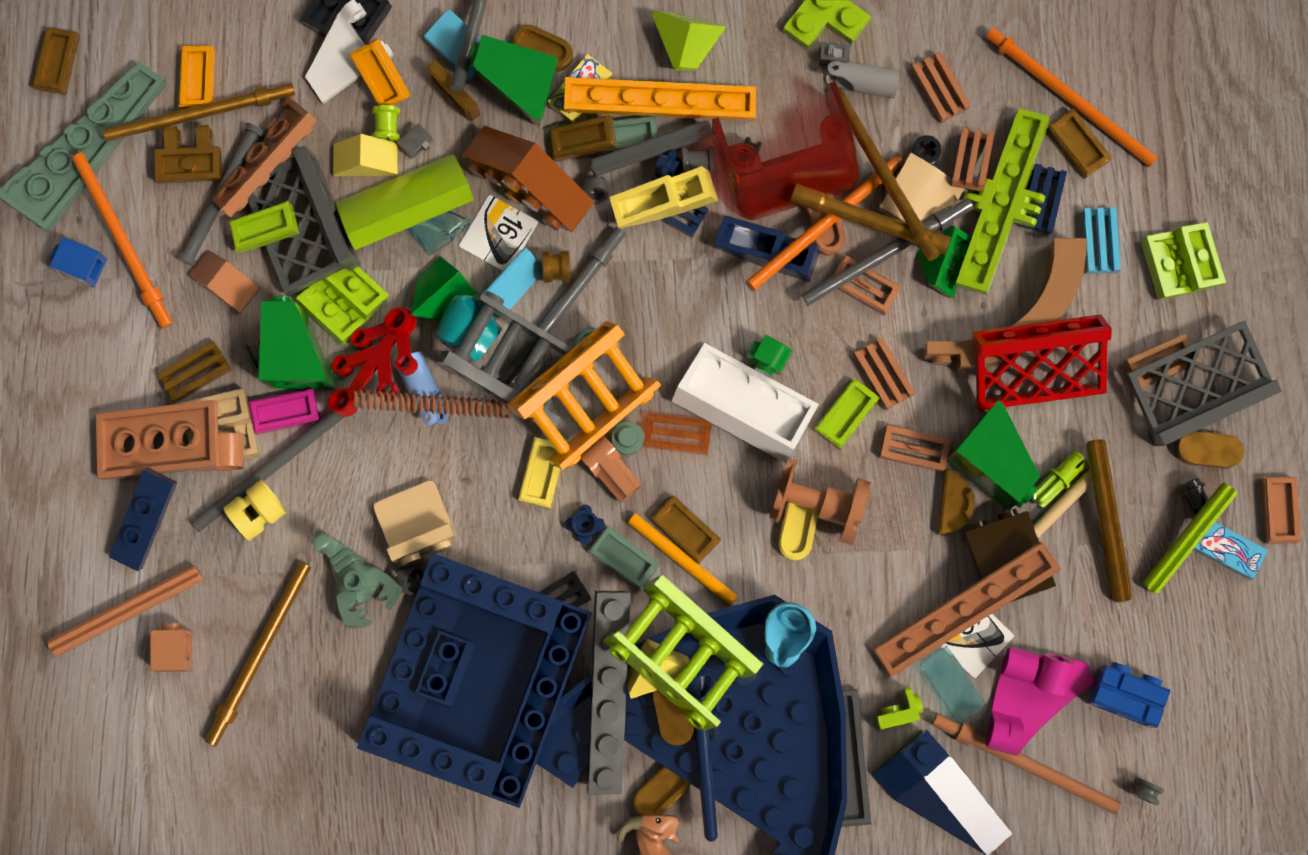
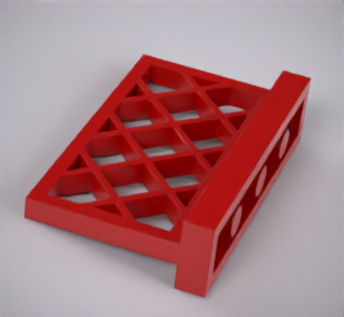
M1101 314L972 332L973 345L976 348V406L979 411L989 410L998 400L1005 407L1107 394L1108 341L1112 337V328ZM1098 342V351L1089 360L1079 353L1087 344ZM1064 347L1069 352L1057 364L1047 358L1055 348ZM1031 351L1036 357L1025 369L1015 362L1023 352ZM986 357H1001L1004 361L993 373L985 368ZM1074 357H1077L1084 365L1071 377L1063 369ZM1044 361L1052 369L1039 381L1031 373ZM1011 365L1020 374L1007 385L999 377ZM1092 369L1097 373V384L1083 386L1079 381ZM1058 374H1061L1068 380L1059 390H1051L1047 387ZM1026 378L1036 384L1028 394L1020 395L1015 391ZM994 382L1004 389L997 398L985 399V392Z

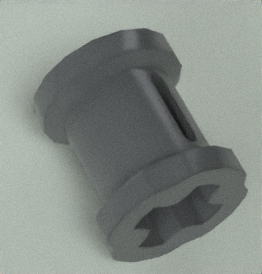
M709 146L708 149L688 150L687 147H682L683 173L703 166L710 172V175H715L714 146Z

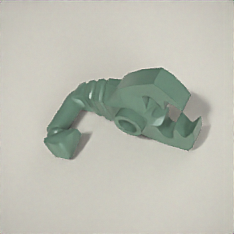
M319 530L314 534V539L311 543L319 553H325L330 561V569L338 586L336 591L337 605L346 627L357 629L373 623L370 620L363 619L368 612L367 610L360 609L353 612V609L356 606L366 604L367 600L376 596L382 586H384L377 599L380 601L387 600L385 608L388 610L392 609L402 591V587L393 578L378 568L369 566L355 551L337 541L325 531Z

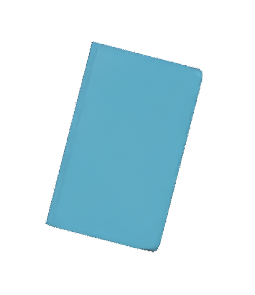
M449 9L424 35V39L456 68L467 25ZM477 36L476 42L480 43L481 38ZM470 64L467 80L476 75L472 64Z
M523 248L483 294H486L487 291L496 294L504 300L503 306L510 310L543 274V267L527 248Z

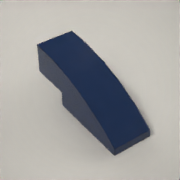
M724 216L714 247L763 267L790 245L795 238L786 236V233L783 231ZM811 243L778 272L810 282L820 254L818 245Z

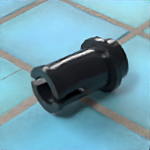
M1199 478L1180 485L1182 489L1180 495H1185L1194 516L1208 501L1203 488L1205 483H1201Z

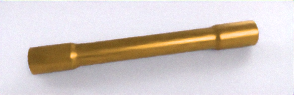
M800 184L795 186L791 203L815 211H823L914 243V235L905 222L829 197L823 192ZM930 230L933 235L932 241L940 254L945 255L951 237Z

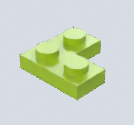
M805 0L783 27V33L808 50L823 30L828 27L852 45L869 24L872 16L850 0Z

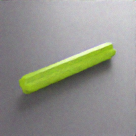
M1224 482L1220 484L1145 578L1143 585L1154 594H1158L1237 496L1238 492L1232 486Z

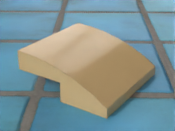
M910 153L896 178L897 183L922 224L932 219V214L942 208L949 209L954 206L964 191V188L952 187L953 179ZM887 193L879 207V211L893 219L905 222L889 193Z
M244 388L180 403L216 400L218 434H242L244 460L261 457L257 435L254 433L250 406ZM189 428L185 431V434L188 437L189 444H191L194 439V433Z

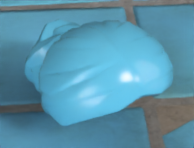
M784 602L776 605L768 613L765 626V655L770 662L778 667H789L797 661L800 654L809 646L816 632L815 619L809 609L794 602Z

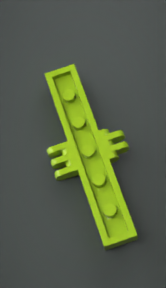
M1018 108L993 180L986 179L984 191L969 189L979 193L978 195L965 193L963 200L969 198L974 205V210L981 214L956 280L957 287L987 296L1013 222L1028 227H1035L1037 219L1027 216L1026 213L1039 216L1041 208L1030 204V201L1043 204L1045 196L1026 190V186L1050 121L1049 116Z

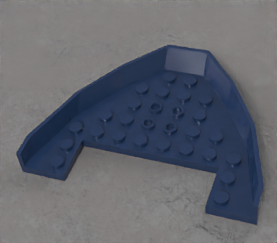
M774 594L706 613L763 663L755 675L744 679L736 677L711 711L721 721L717 727L708 730L715 800L780 842L773 855H835L847 805L846 709L832 630L815 620L816 632L809 646L791 666L778 667L770 662L765 655V626L768 613L776 605L786 601ZM672 628L648 639L660 644ZM685 633L673 650L688 656L689 660H691L700 648V641L691 633ZM646 640L635 644V646L641 650ZM711 655L695 677L710 676L712 688L724 672L725 663L716 655ZM627 664V672L631 667L629 664ZM591 674L560 698L536 763L572 788L575 787L587 768ZM626 687L624 741L700 790L695 727L692 738L686 744L674 746L667 743L660 733L653 692L631 699Z

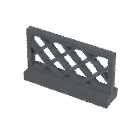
M305 146L294 150L295 156L287 159L282 164H278L270 173L269 180L266 183L270 184L271 187L265 201L257 199L254 192L248 198V203L252 213L275 206L272 203L278 188L291 191L288 201L292 206H294L298 194L308 197L309 204L305 214L294 211L295 217L301 218L302 221L298 229L299 234L288 237L294 240L288 255L278 254L276 247L279 241L266 245L283 291L287 296L345 268L351 271L361 266L347 236L317 157ZM295 167L298 176L294 186L281 183L285 172ZM309 222L318 224L321 229L316 242L303 238ZM301 243L313 246L307 263L294 259ZM320 250L330 252L334 263L322 269L314 266ZM292 263L304 267L301 279L290 284L287 275Z
M1241 321L1125 374L1152 432L1149 436L1154 446H1165L1282 392L1277 379L1272 380L1246 321ZM1237 331L1240 332L1244 341L1241 353L1225 348L1229 335ZM1221 339L1219 345L1213 343V342H1215V341ZM1204 346L1217 350L1211 367L1196 361L1200 348ZM1192 352L1190 359L1184 357V355ZM1223 353L1238 358L1233 375L1218 370ZM1177 359L1188 364L1182 380L1167 375L1171 361ZM1244 361L1255 365L1260 378L1251 382L1239 378ZM1163 365L1161 372L1154 370ZM1194 366L1209 372L1204 388L1188 383ZM1150 373L1159 377L1153 394L1142 390L1137 379L1138 376ZM1215 374L1231 380L1227 392L1223 395L1210 391ZM1164 380L1180 385L1174 402L1159 396ZM1236 383L1243 385L1235 389ZM1186 388L1202 393L1197 407L1193 409L1180 405ZM1207 396L1214 398L1206 402ZM1146 397L1151 398L1150 403H1148ZM1157 401L1172 406L1168 420L1160 424L1157 423L1153 414ZM1178 409L1185 411L1184 413L1176 416Z

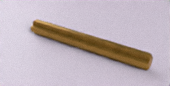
M1104 439L1091 440L1086 443L1112 598L1114 602H1125L1132 600L1133 596L1106 441Z

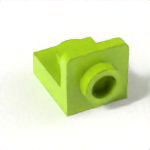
M911 687L901 690L906 710H901L900 704L882 708V715L874 718L877 731L919 721V713H923L919 694H913Z

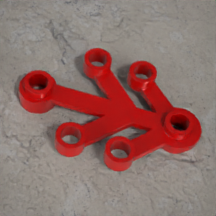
M401 307L394 308L387 313L384 323L367 329L360 328L355 330L351 334L350 342L360 351L347 356L339 355L333 360L332 370L340 377L349 376L353 372L354 367L364 364L348 389L338 388L329 396L328 406L338 416L349 417L357 411L358 407L355 409L353 406L354 392H357L359 389L363 390L376 370L379 383L376 393L378 391L384 393L389 388H391L389 394L391 392L395 394L399 392V388L392 381L390 350L395 343L398 351V358L395 361L396 368L406 376L412 375L417 370L418 362L411 355L409 335L416 327L417 319L416 316L411 315V310ZM383 337L378 345L370 347L374 339ZM410 361L409 364L406 367H404L405 363ZM387 395L384 397L385 402H387Z

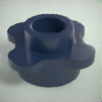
M672 150L669 154L663 153L659 157L655 167V176L657 178L666 175L674 177L681 174L682 162L680 158H677V151Z
M582 505L579 507V512L573 518L566 520L565 526L568 531H573L578 536V541L581 544H589L591 537L597 531L604 529L605 522L602 518H597L592 513V508L589 505ZM588 522V527H582V523Z

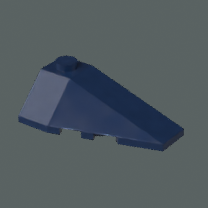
M921 730L872 773L896 802L914 811L984 855L992 853L1012 835L1011 831L928 730Z

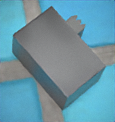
M822 42L819 65L828 66L833 61L849 62L851 46Z
M418 123L398 141V144L413 159L423 149L428 151L431 148L429 143L433 140L431 135Z

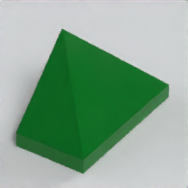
M950 226L942 232V234L951 237L945 255L940 254L932 261H928L922 249L916 255L929 284L948 298H954L957 289L956 280L972 238L957 226Z

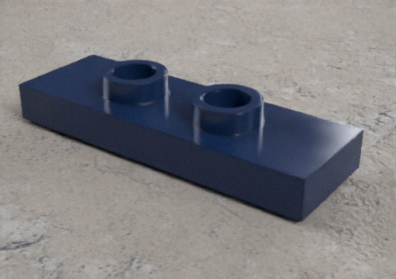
M150 468L143 470L109 558L136 571L143 569L177 481Z

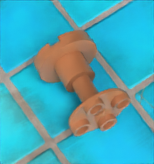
M787 459L769 518L779 523L785 502L819 511L818 518L842 525L839 542L853 545L857 535L855 527L861 523L871 482L857 478L852 493L827 486L825 492L792 483L797 459Z

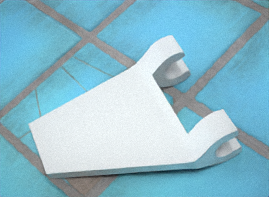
M355 0L348 2L338 13L305 76L324 104L361 77L349 54L365 44L351 23L360 20L367 13L361 4H357ZM381 41L388 56L392 58L394 56V53L392 52L388 44H384V42Z

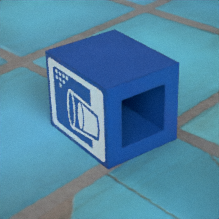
M63 237L60 244H57L51 252V264L49 267L62 276L94 288L107 258L97 250Z

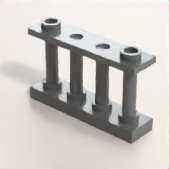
M487 291L486 294H474L472 298L482 308L459 348L454 349L453 352L442 351L436 363L507 404L527 387L549 347L565 355L577 344L569 342L568 345L503 306L504 300L501 297ZM495 313L508 321L510 325L487 365H482L481 369L470 364L472 359L470 354ZM521 330H523L538 341L514 383L510 382L507 386L497 380L500 376L498 371ZM552 396L543 404V411L556 427L561 417L552 413L555 409L553 404L557 399V396Z

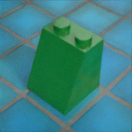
M482 35L480 43L474 41L469 57L475 74L530 122L540 126L557 69L558 57Z
M272 296L271 301H261L258 380L271 389L313 388L336 390V381L307 313L295 301H291V297Z
M998 400L983 415L949 456L947 461L1008 511L1015 505L1020 508L1033 497L1039 489L1034 484L1038 481L1040 475L1004 404Z

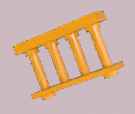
M607 321L603 322L506 404L514 415L523 419L533 418L557 450L547 460L551 465L562 470L574 466L581 459L583 452L634 408L651 400L654 396V391L661 386L658 380L646 376L640 379L618 349L617 341L625 335L618 324ZM602 354H606L630 387L617 400L592 368L593 362ZM577 375L583 376L606 408L593 421L590 420L568 390V383ZM552 396L559 398L581 428V431L568 442H566L543 411V404Z

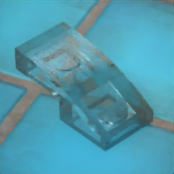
M947 646L920 664L927 679L959 724L986 706V701L969 680L967 672Z

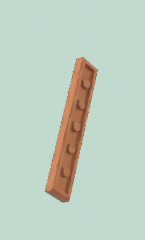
M1041 541L881 643L873 651L889 676L893 677L1062 569L1045 543Z

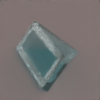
M448 211L407 228V230L425 252L431 256L452 242L471 223L470 219Z

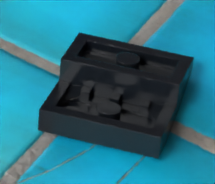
M313 0L300 20L326 38L338 13L351 0ZM355 0L357 4H361L367 14L360 20L351 23V25L365 45L369 43L391 10L392 5L388 0Z

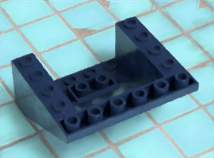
M432 553L357 749L520 808L592 613Z

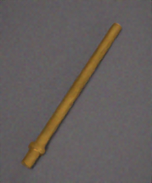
M842 88L834 89L830 93L832 99L914 235V244L916 247H921L928 261L936 259L940 253L932 241L933 235L931 231L925 230Z

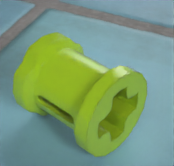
M393 105L374 106L372 108V115L375 116V132L371 136L398 143L400 135L397 133V117L401 115L400 108Z

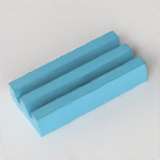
M1084 208L1082 210L1083 238H1087L1086 274L1118 273L1121 270L1117 208H1097L1096 210ZM1092 217H1096L1100 266H1095ZM1104 217H1108L1111 265L1107 263Z

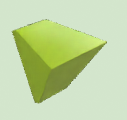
M656 10L651 13L672 66L677 71L693 72L698 69L727 28V26L675 12Z

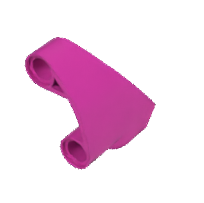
M1009 646L1004 656L995 690L987 731L986 748L1015 756L1021 753V750L1055 714L1096 683L1087 662L1054 653H1045L1043 656Z

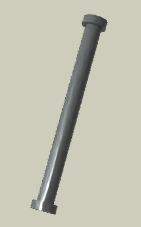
M247 123L245 127L247 132L183 253L179 252L176 257L189 266H195L197 262L195 257L220 211V208L212 199L234 169L238 166H244L247 151L265 133L261 128L251 123Z

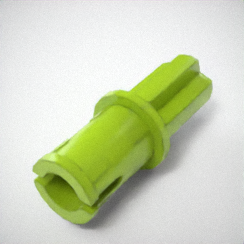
M1073 450L1056 469L1051 468L1048 471L1049 476L1037 487L1039 489L1031 499L1038 506L1045 507L1063 489L1067 490L1070 488L1069 483L1089 465L1088 461L1084 460L1082 462L1085 457L1078 451Z

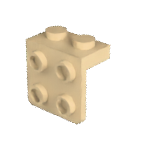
M426 481L374 504V511L389 546L387 549L391 561L396 565L402 564V567L411 565L421 560L420 555L433 551L435 554L452 547V542L458 540L437 486L433 481Z

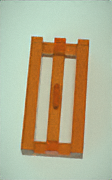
M647 413L643 447L708 455L712 423L704 420ZM653 423H660L667 425L699 428L705 430L704 433H696L657 428L652 426ZM651 434L703 441V446L651 440Z

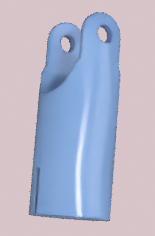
M422 352L412 353L411 355L418 362L417 370L409 376L403 375L398 370L409 395L411 393L414 395L419 393L421 396L423 394L427 396L432 394L434 397L436 395L442 397ZM410 361L406 362L404 367H406ZM417 397V399H416V400H417V411H418V404H419V400H420L419 397ZM424 397L423 411L420 413L423 422L426 425H434L436 422L438 424L446 423L449 415L444 414L443 400L442 414L444 417L441 419L437 412L438 398L436 399V412L434 414L431 412L432 398H430V410L426 414V398ZM428 414L431 416V420L427 419Z

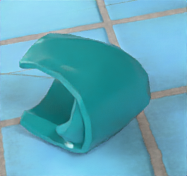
M456 295L444 311L435 336L445 346L459 348L482 306L472 300L473 296ZM493 316L470 354V357L475 362L481 358L502 331L501 326Z

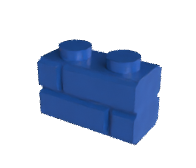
M1112 662L1111 666H1100L1095 678L1096 683L1092 687L1087 704L1146 727L1157 728L1170 694V689L1161 686L1163 681L1147 674H1143L1142 679L1130 674L1131 668L1116 662Z

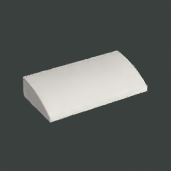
M704 343L679 383L671 401L784 463L791 457L819 405Z

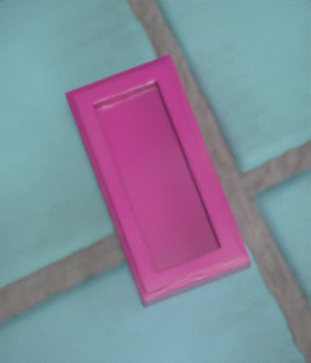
M313 388L249 401L254 433L256 435L320 421L316 393Z

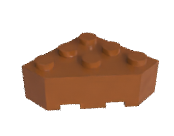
M484 125L462 154V157L471 164L468 169L481 179L487 178L506 191L505 195L518 205L523 203L543 217L542 220L545 224L556 231L562 228L573 232L594 204V201L535 142Z

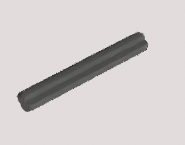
M704 120L590 160V167L593 174L599 176L713 136L712 128L709 121Z

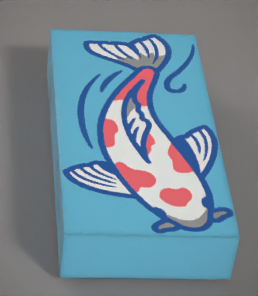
M1216 522L1193 549L1249 580L1255 578L1268 552L1267 549Z

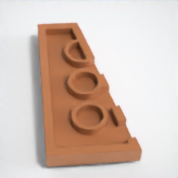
M288 96L282 103L285 111L278 120L271 118L265 129L268 133L264 140L257 144L253 143L247 151V163L245 166L236 167L212 199L229 217H232L235 212L241 211L246 206L249 196L257 188H261L266 184L274 168L289 158L292 148L300 140L309 136L313 125L317 122L309 112Z

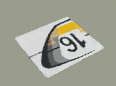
M489 195L460 242L459 247L503 271L524 248L538 221Z
M991 614L941 647L973 678H976L1012 640L1014 634Z

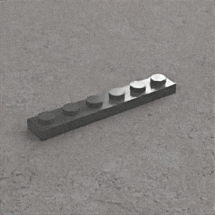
M595 590L586 786L588 795L622 794L628 663L626 661L621 662L613 657L609 652L610 647L603 640L606 636L616 631H619L624 636L629 629L631 595L629 591Z

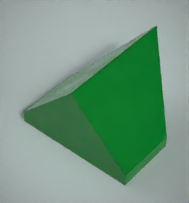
M440 256L417 277L411 315L441 320L444 311L453 297L456 295L474 296L477 292L460 271Z

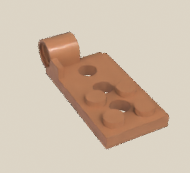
M216 400L96 414L97 479L110 480L141 476L146 468H150L160 474L184 471H231L244 468L243 435L238 433L218 434ZM191 428L194 433V439L191 444L186 446L183 443V434L187 429ZM158 432H162L164 443L160 448L156 449L153 439ZM132 435L135 441L134 447L131 451L126 452L124 442L128 436Z

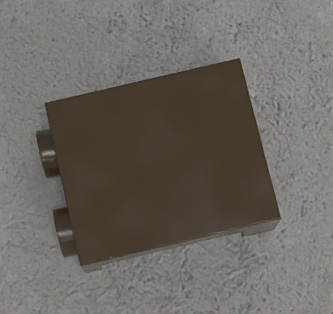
M1015 508L998 514L999 521L987 524L986 520L983 519L967 525L968 531L960 535L962 541L967 543L980 580L1040 543L1028 511L1018 514ZM1053 576L1013 601L1055 587L1056 584Z

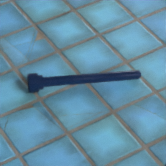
M710 676L695 677L685 689L699 703L704 699L708 690L711 689ZM695 728L704 837L707 841L713 842L718 837L709 731Z

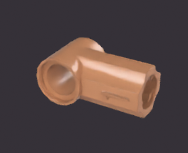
M603 435L581 454L580 461L595 478L598 477L621 504L632 496L642 484L620 459L621 455Z

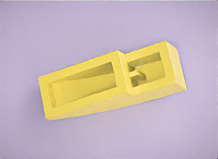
M703 166L674 177L666 175L609 197L618 228L660 220L718 201L710 172Z

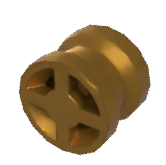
M562 250L560 254L543 251L544 283H551L553 280L570 283L569 250Z

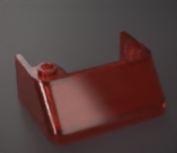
M836 81L829 83L826 104L830 115L823 119L819 129L822 144L761 162L756 148L748 143L728 146L719 117L712 119V140L736 210L741 217L747 220H756L800 206L790 202L796 184L823 192L827 196L850 191L856 186L860 171L853 130Z

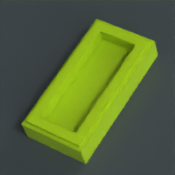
M289 201L229 221L235 251L239 254L299 234L293 206Z
M853 378L815 427L814 431L840 450L880 397Z

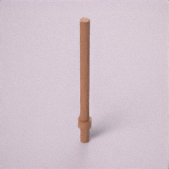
M938 713L933 719L932 726L955 736L954 740L966 746L971 744L1113 814H1116L1120 808L1121 802L1021 753L1015 756L986 748L987 737L975 732L976 728L965 722L959 724Z

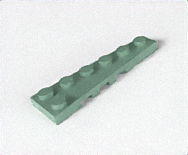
M138 62L106 91L102 98L95 101L74 125L71 123L51 146L48 144L39 152L41 155L28 167L24 166L0 188V198L49 233L86 187L72 160V156L83 152L96 175L125 138L106 142L102 129L139 120L168 83L144 64Z

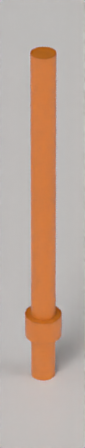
M84 153L75 154L72 156V160L142 291L141 299L146 308L150 307L160 328L169 327L173 322L162 303L164 298L159 288L153 286Z

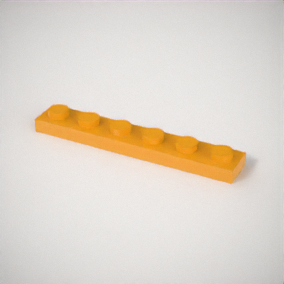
M565 77L564 112L754 121L756 118V87Z

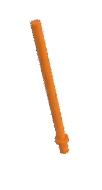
M994 27L988 32L986 38L999 48V53L1002 55L1006 53L1148 167L1158 158L1156 155L1015 45V40L1011 36L1009 38L1005 37Z
M895 155L886 164L892 174H894L904 165V161L900 156ZM876 171L842 201L856 206L880 186L882 181ZM826 213L745 282L746 286L754 292L841 218Z

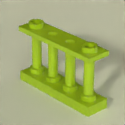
M660 575L650 580L642 590L649 596L650 602L624 636L619 631H616L606 636L603 642L610 647L609 652L613 657L621 662L626 661L687 715L686 720L693 727L699 730L703 729L704 731L715 728L721 721L711 711L736 677L744 679L755 675L763 663L664 575ZM660 610H665L674 618L675 625L650 658H648L634 644ZM685 633H691L700 641V648L676 680H673L660 666ZM716 655L725 663V670L701 703H699L685 689L709 657Z

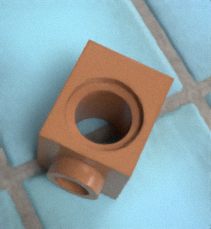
M179 623L161 624V630H151L150 671H192V631L182 629V624Z

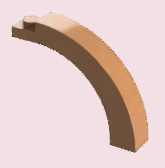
M1054 238L1048 245V265L1042 290L1031 310L1012 326L1061 319L1071 304L1083 275L1087 238ZM973 340L927 341L923 347V360H932L933 365H949L952 363V360H955L956 373L976 371V348L973 345ZM999 356L986 357L985 368L988 369L1000 365L1004 360Z

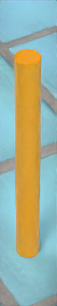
M635 513L628 522L630 526L729 606L733 604L738 595L638 514Z

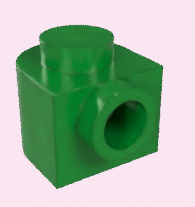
M765 334L761 342L755 339L746 357L752 359L751 362L756 364L755 370L772 378L773 374L781 375L793 351L785 344Z

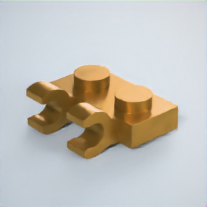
M196 125V147L180 148L182 133L181 130H177V126L163 127L164 149H155V181L158 184L221 181L222 149L219 146L212 147L214 135L213 129H210L209 125Z

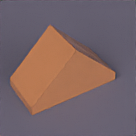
M209 250L189 274L193 280L240 314L260 290L259 286L227 260Z

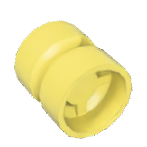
M261 479L246 490L245 498L238 496L223 507L229 519L248 541H251L264 531L265 523L273 524L287 514L281 502ZM250 505L260 515L255 520L246 510Z

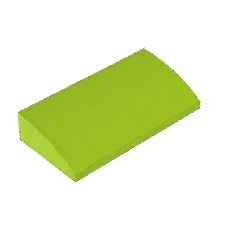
M453 153L336 202V206L347 236L354 250H358L472 202L474 197Z

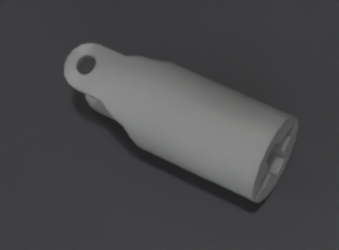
M833 61L828 64L827 70L829 73L825 77L828 85L852 92L895 99L900 70L852 62ZM837 66L838 70H834L832 67ZM834 77L836 81H831L830 78Z

